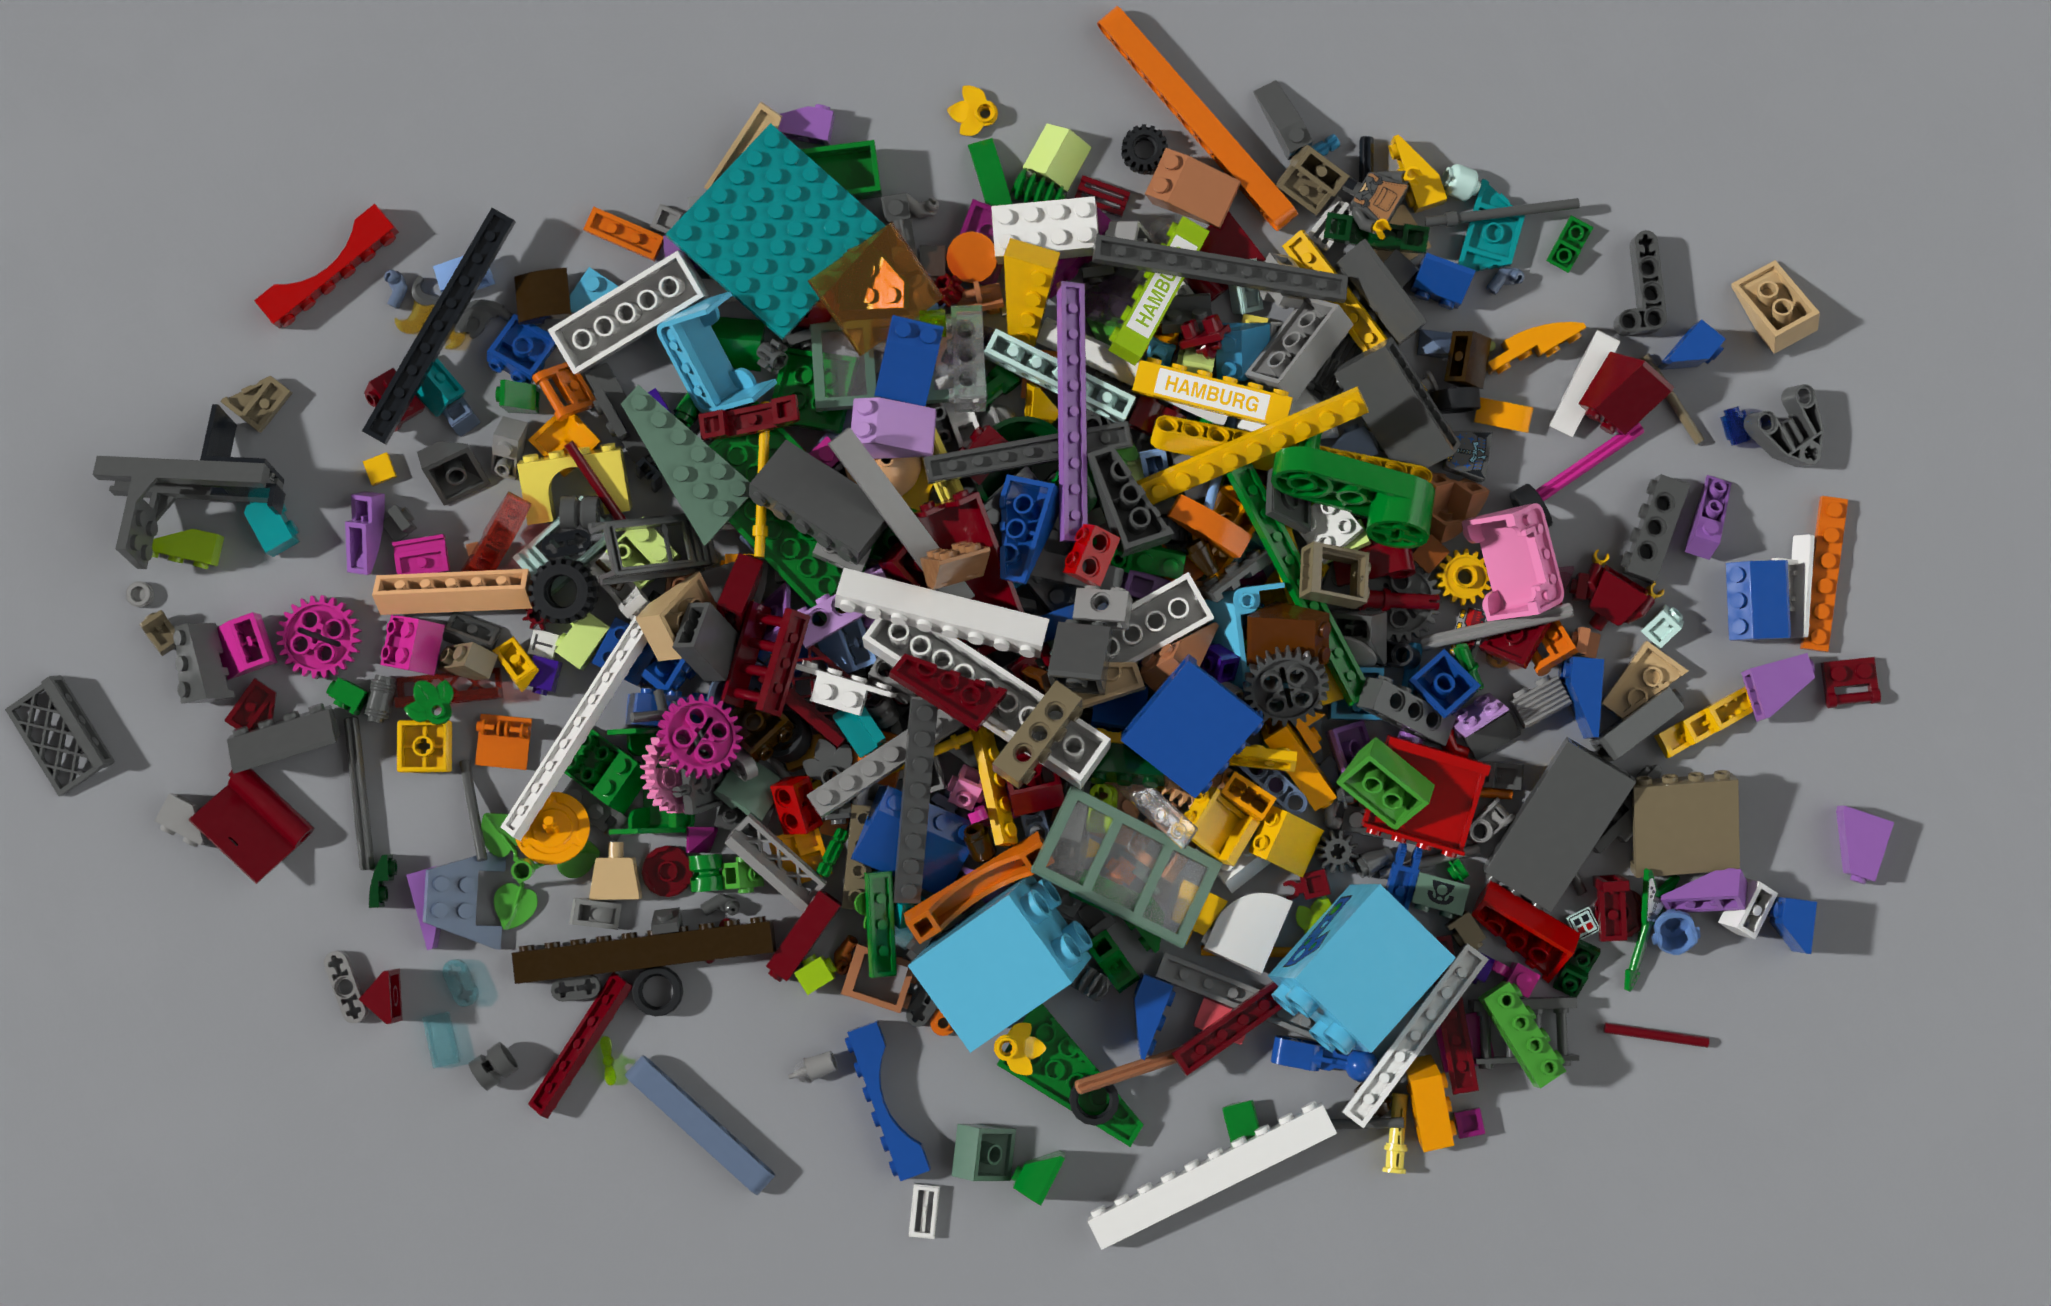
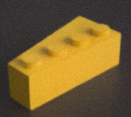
M1010 238L1004 253L1008 335L1035 347L1060 252Z

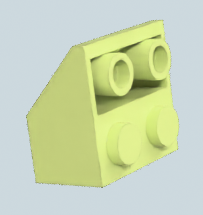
M656 528L627 530L617 539L623 567L668 562L664 538ZM670 544L673 561H678L682 556ZM654 580L637 581L633 583L639 589H642Z

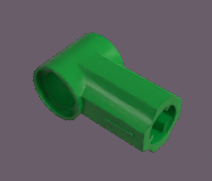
M997 365L989 372L986 378L987 400L973 401L974 404L982 411L1002 394L1006 395L1014 390L1021 383V379L1017 374Z

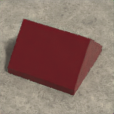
M400 968L383 971L358 999L386 1024L403 1020Z

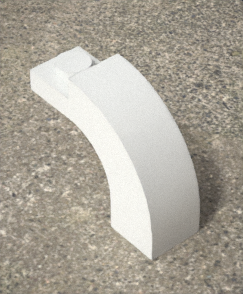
M605 549L601 550L585 565V567L588 566L592 570L591 574L596 576L599 584V575L605 572L595 562L600 559L611 569L609 556ZM633 582L625 583L621 591H617L609 585L602 586L614 599L620 611L627 619L633 620L650 603L644 592Z

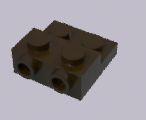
M757 687L753 690L756 692H760V690ZM744 700L742 708L735 707L728 715L729 717H738L734 726H741L742 729L736 735L743 737L742 741L738 744L758 763L760 760L765 761L769 759L774 752L773 748L779 742H787L791 738L792 730L795 727L783 713L781 717L773 716L756 710L757 702Z

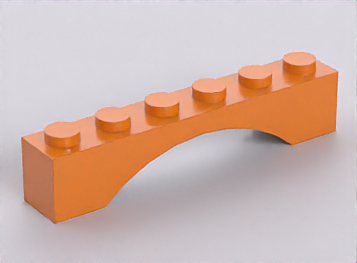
M1035 832L904 913L905 923L918 943L921 944L941 932L958 915L988 894L1012 882L1033 876L1034 873L1030 872L1031 867L1044 843L1039 832ZM1052 855L1047 866L1055 862Z

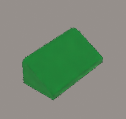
M1253 1100L1232 1103L1222 1108L1230 1142L1242 1136L1249 1139L1256 1135L1254 1131L1260 1128Z

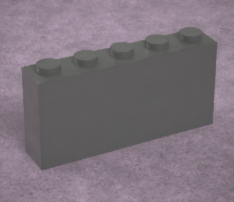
M1392 337L1341 364L1334 373L1336 382L1341 389L1348 391L1358 386L1369 410V413L1362 415L1364 425L1368 431L1373 433L1380 450L1386 453L1390 460L1429 468L1454 455L1461 445Z
M788 440L784 441L749 485V497H751L755 504L765 506L777 518L787 520L799 532L809 534L821 546L831 548L843 560L851 561L858 565L888 527L886 521L859 485Z

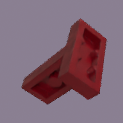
M1619 874L1592 876L1593 886L1597 888L1599 940L1601 942L1627 940L1625 891H1630L1629 880Z

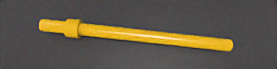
M770 431L759 433L758 473L769 461ZM757 504L756 523L753 525L752 536L755 537L754 557L765 558V537H768V526H766L767 508Z

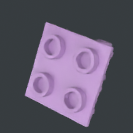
M1491 693L1480 695L1472 704L1452 714L1456 717L1453 728H1455L1454 733L1458 738L1462 736L1466 738L1507 712L1509 708Z

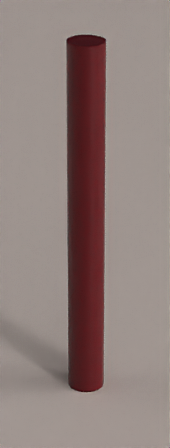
M573 440L564 445L614 520H625V516Z
M1612 1023L1604 1024V1033L1705 1048L1709 1046V1037Z

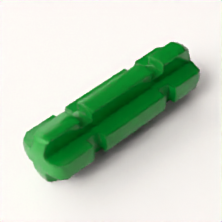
M842 828L836 829L833 835L834 839L830 841L822 857L823 862H820L816 869L819 875L823 877L830 876L833 870L832 865L836 864L844 847L843 843H846L849 837L848 831Z

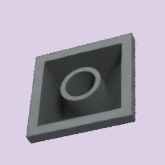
M439 441L417 452L421 469L444 506L491 484L468 444Z

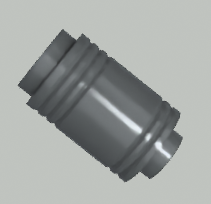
M375 674V678L371 679V686L363 713L368 715V721L383 724L384 719L389 720L397 687L395 678Z

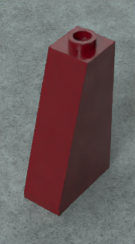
M819 890L766 965L770 969L768 974L779 982L782 979L789 981L841 909L842 903L825 890Z

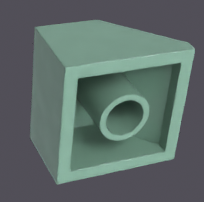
M957 1124L952 1176L970 1181H1011L1016 1129L982 1124Z

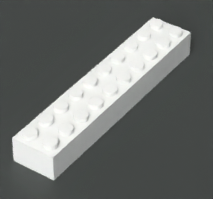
M881 618L875 619L862 637L864 648L893 667L904 654H908L937 664V668L949 672L950 670L959 672L965 678L974 681L979 679L985 681L988 686L997 689L998 687L1007 689L1006 697L983 724L984 727L1007 742L1011 740L1044 697L1042 693L957 638H948L941 633L933 631L923 632L917 629V627L909 625H896L889 620ZM1052 711L1048 716L1053 720H1058L1063 714L1059 711ZM1078 718L1075 722L1070 721L1066 727L1068 730L1066 735L1059 743L1054 742L1050 748L1052 751L1050 756L1042 765L1081 790L1110 749L1111 738ZM1039 731L1034 733L1032 737L1037 741H1042L1047 735Z

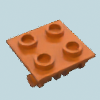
M480 714V721H477L476 731L479 732L475 765L527 770L532 719Z

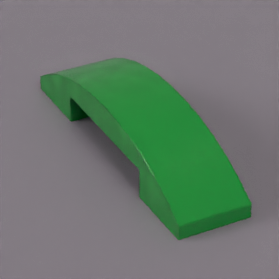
M993 138L969 144L968 148L985 204L990 206L1012 204Z

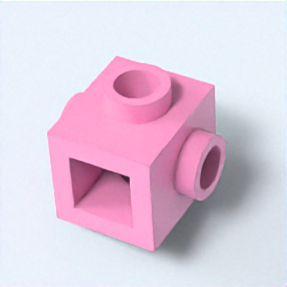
M963 764L958 776L953 775L948 784L947 790L951 791L948 802L972 811L976 802L981 804L984 793L979 770Z

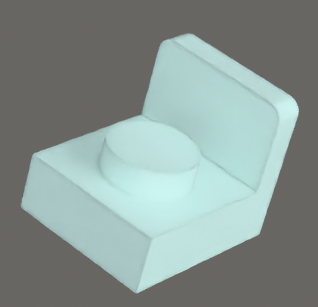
M1665 604L1661 611L1642 628L1641 632L1660 649L1682 629L1684 624L1683 616L1676 608H1669Z

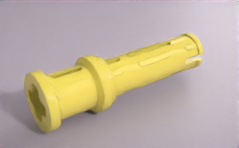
M1392 1093L1391 1117H1404V1128H1390L1389 1142H1386V1145H1384L1386 1162L1385 1166L1382 1167L1383 1172L1406 1174L1404 1156L1405 1152L1408 1151V1147L1404 1144L1409 1094Z

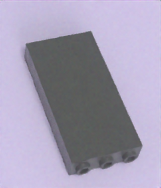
M1566 737L1484 864V872L1487 873L1486 878L1497 884L1500 882L1505 884L1514 895L1520 898L1523 895L1530 899V904L1536 908L1552 912L1635 785V778L1569 737Z

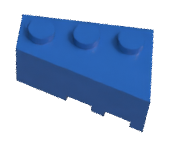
M641 688L640 693L628 694L626 725L659 727L658 723L660 721L632 723L630 718L632 712L658 710L653 693L656 689ZM681 691L668 692L665 695L668 709L672 701H678L682 697L687 702L688 697H683ZM692 693L695 701H697L700 694H703L704 701H707L706 693ZM693 714L692 722L701 723L700 718ZM708 718L706 722H712V719Z

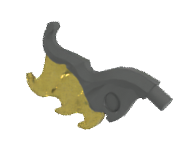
M421 276L416 278L411 289L412 297L414 298L411 315L404 321L394 318L396 327L406 334L420 332L439 299L438 296L423 293L421 286L424 278ZM485 299L471 301L448 338L451 339V343L446 345L445 348L453 350L461 346L465 341L467 333H470L469 336L472 339L478 337L484 331L488 322L494 317L498 318L499 316L506 322H509L514 314L505 309L504 305Z

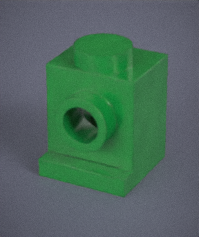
M338 677L336 681L333 680L330 683L326 694L335 699L333 704L345 710L351 707L349 713L359 716L366 704L369 691L344 678Z

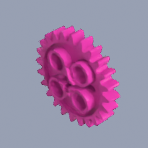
M313 595L310 596V603L302 598L300 599L301 607L292 604L291 607L294 612L292 614L284 612V615L288 618L287 622L279 621V624L284 627V631H277L276 634L283 636V640L278 641L276 644L285 648L279 654L282 656L288 655L289 657L286 659L285 664L295 663L292 670L298 672L302 669V676L307 677L311 672L312 678L318 679L321 672L322 677L328 679L329 671L333 675L338 676V667L347 670L345 662H355L351 656L352 652L360 653V650L354 647L355 644L362 643L361 639L356 638V634L361 633L362 629L354 628L359 619H350L354 611L349 609L344 612L346 604L341 602L336 606V598L332 597L328 603L327 597L321 595L319 602L316 596ZM311 614L317 616V623L313 627L307 625V618ZM335 623L341 625V632L337 636L331 634V627ZM303 628L321 634L324 637L340 642L341 645L337 647L330 643L319 641L314 637L300 633L298 629ZM306 638L308 646L306 650L301 652L297 646L300 639ZM330 647L332 656L325 661L321 655L324 648Z
M690 694L687 698V703L681 697L677 701L678 706L672 703L669 706L670 712L665 711L662 715L665 720H660L658 726L663 730H659L656 736L663 738V740L659 741L657 747H665L661 757L670 756L671 759L667 765L670 766L676 763L677 773L682 768L686 769V777L691 772H695L696 779H699L702 772H704L707 779L712 776V770L716 775H720L722 768L727 770L731 766L729 761L734 762L737 759L734 753H739L742 748L736 744L740 743L743 739L742 736L736 735L742 729L741 726H734L738 717H729L728 714L731 712V708L723 710V701H720L717 705L713 704V696L708 701H704L703 694H700L697 701H695L693 695ZM690 715H697L701 723L692 722ZM711 718L712 723L692 754L688 755L687 750L707 719ZM712 729L720 730L723 734V737H715L712 733ZM676 736H684L687 744H680ZM701 749L707 751L709 753L710 758H702L699 755L698 750Z

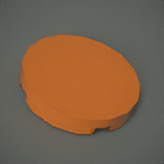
M973 231L962 233L952 240L947 249L946 260L948 268L953 275H956L963 282L983 281L996 268L997 261L994 244L990 238L982 233Z

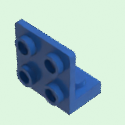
M682 658L666 661L656 660L645 668L641 676L656 689H663L666 695L672 689L677 691L683 685L686 678L691 680L697 673Z

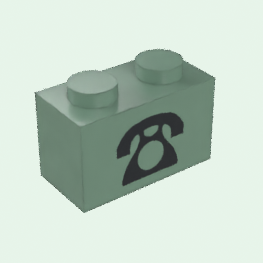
M1419 872L1411 902L1415 903L1414 909L1429 912L1430 908L1440 910V916L1454 919L1455 914L1463 916L1470 885Z

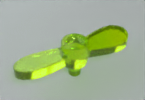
M604 1036L600 1040V1047L604 1056L605 1081L608 1085H614L616 1073L613 1067L614 1058L611 1056L612 1041L610 1037Z

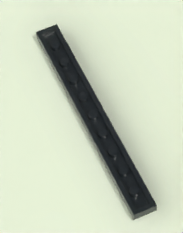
M491 208L362 432L387 445L515 225L516 221Z

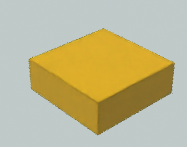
M387 452L363 461L372 486L397 477Z

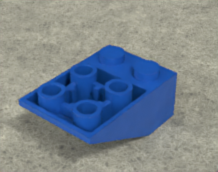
M1142 972L1140 975L1141 979H1139L1133 993V1005L1139 1056L1145 1060L1147 1055L1152 1056L1157 1043L1156 1039H1153L1156 1030L1161 1032L1166 1020V1016L1163 1015L1166 1006L1171 1007L1176 992L1172 990L1173 985L1171 983Z

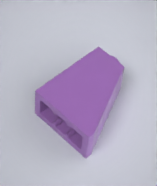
M1808 653L1741 672L1756 722L1771 717L1815 678V666Z
M1845 805L1837 806L1836 815L1843 873L1851 875L1850 880L1865 885L1866 881L1875 882L1894 822Z

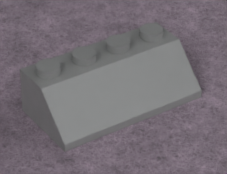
M1303 297L1304 301L1300 309L1295 308L1246 371L1245 375L1256 384L1263 385V389L1273 393L1274 388L1289 392L1288 397H1292V403H1294L1354 325L1339 304Z

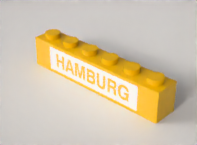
M1147 357L1146 361H1139L1132 388L1134 393L1262 425H1269L1289 416L1293 398L1288 397L1289 392L1274 388L1272 393L1264 391V386L1248 382V386L1237 384L1238 379L1223 376L1222 380L1212 378L1213 373L1197 370L1196 374L1188 372L1186 366L1172 363V367L1161 365L1162 360Z

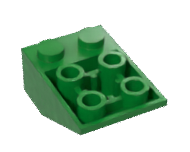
M594 729L590 731L586 741L581 745L572 763L564 772L607 806L622 814L626 812L646 783V780L640 779V776L645 774V770L641 769L640 765L644 764Z

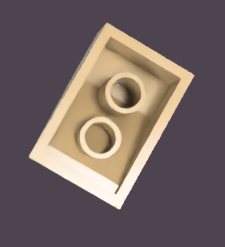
M1776 260L1731 284L1733 291L1759 337L1774 354L1818 330L1820 312Z
M695 572L650 602L636 617L658 661L682 659L672 646L688 603L710 602L717 609V604L700 572Z

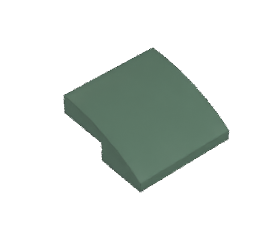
M756 763L758 776L748 781H743L729 768L713 793L731 809L738 807L746 815L751 813L757 820L762 821L774 803L770 786L782 779L759 763Z

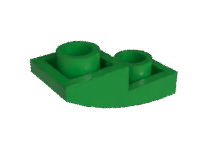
M1570 215L1546 261L1569 273L1594 227Z

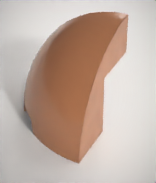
M1432 473L1431 484L1435 489L1430 533L1438 541L1444 543L1463 531L1462 521L1476 517L1479 514L1490 490L1466 478L1457 481L1449 479L1444 473Z

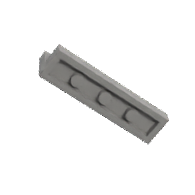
M751 813L730 832L724 843L801 912L808 907L812 898L827 883L825 879ZM750 823L757 830L758 837H748L741 830ZM763 843H772L776 846L777 854H767L763 850ZM782 860H791L795 863L796 872H787L782 867ZM801 877L811 878L817 885L811 891H808L802 885Z

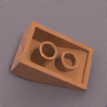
M1166 148L1145 195L1153 205L1220 229L1241 181L1188 155Z
M1214 622L1172 645L1169 643L1160 651L1146 656L1141 662L1140 674L1142 680L1156 692L1188 654L1197 660V665L1200 667L1219 625Z

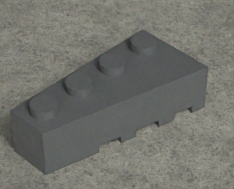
M1113 445L1088 453L1087 473L1110 532L1120 537L1117 546L1120 558L1168 543L1174 532L1163 521L1161 513L1156 506L1154 507L1151 504L1142 486L1138 485L1132 477V472Z

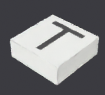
M534 629L527 654L554 660L556 654L554 651L557 648L555 643L560 635Z

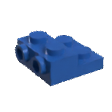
M514 314L487 350V362H489L488 364L492 370L498 373L502 371L509 373L513 381L533 384L532 376L544 369L545 361L557 345L550 333L534 324L518 325V316Z

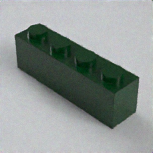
M1111 743L1110 749L1087 781L1094 784L1111 782L1117 783L1120 786L1137 784L1147 788H1157L1158 786L1165 787L1166 775L1126 744Z

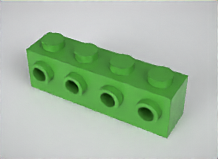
M1502 981L1479 996L1478 1000L1532 1085L1541 1089L1566 1072L1562 1065L1565 1061L1557 1050L1553 1051L1548 1043L1551 1041L1548 1033L1544 1028L1541 1027L1539 1029L1534 1021L1537 1017L1529 1005L1525 1006L1520 999L1523 995L1515 983L1511 984L1508 981Z

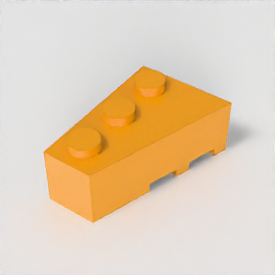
M1431 1054L1416 1057L1405 1073L1408 1081L1406 1088L1407 1093H1410L1413 1108L1411 1110L1418 1142L1423 1152L1454 1146L1453 1136L1457 1135L1454 1121L1449 1119L1448 1112H1452V1105L1449 1096L1445 1097L1444 1089L1448 1088L1446 1075L1444 1072L1440 1073Z

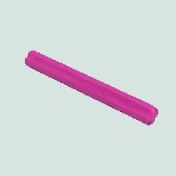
M1638 423L1626 435L1618 433L1536 489L1537 493L1545 501L1644 433L1643 427Z

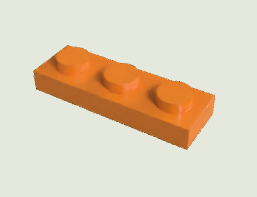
M594 206L583 229L591 235L654 262L663 245V236Z

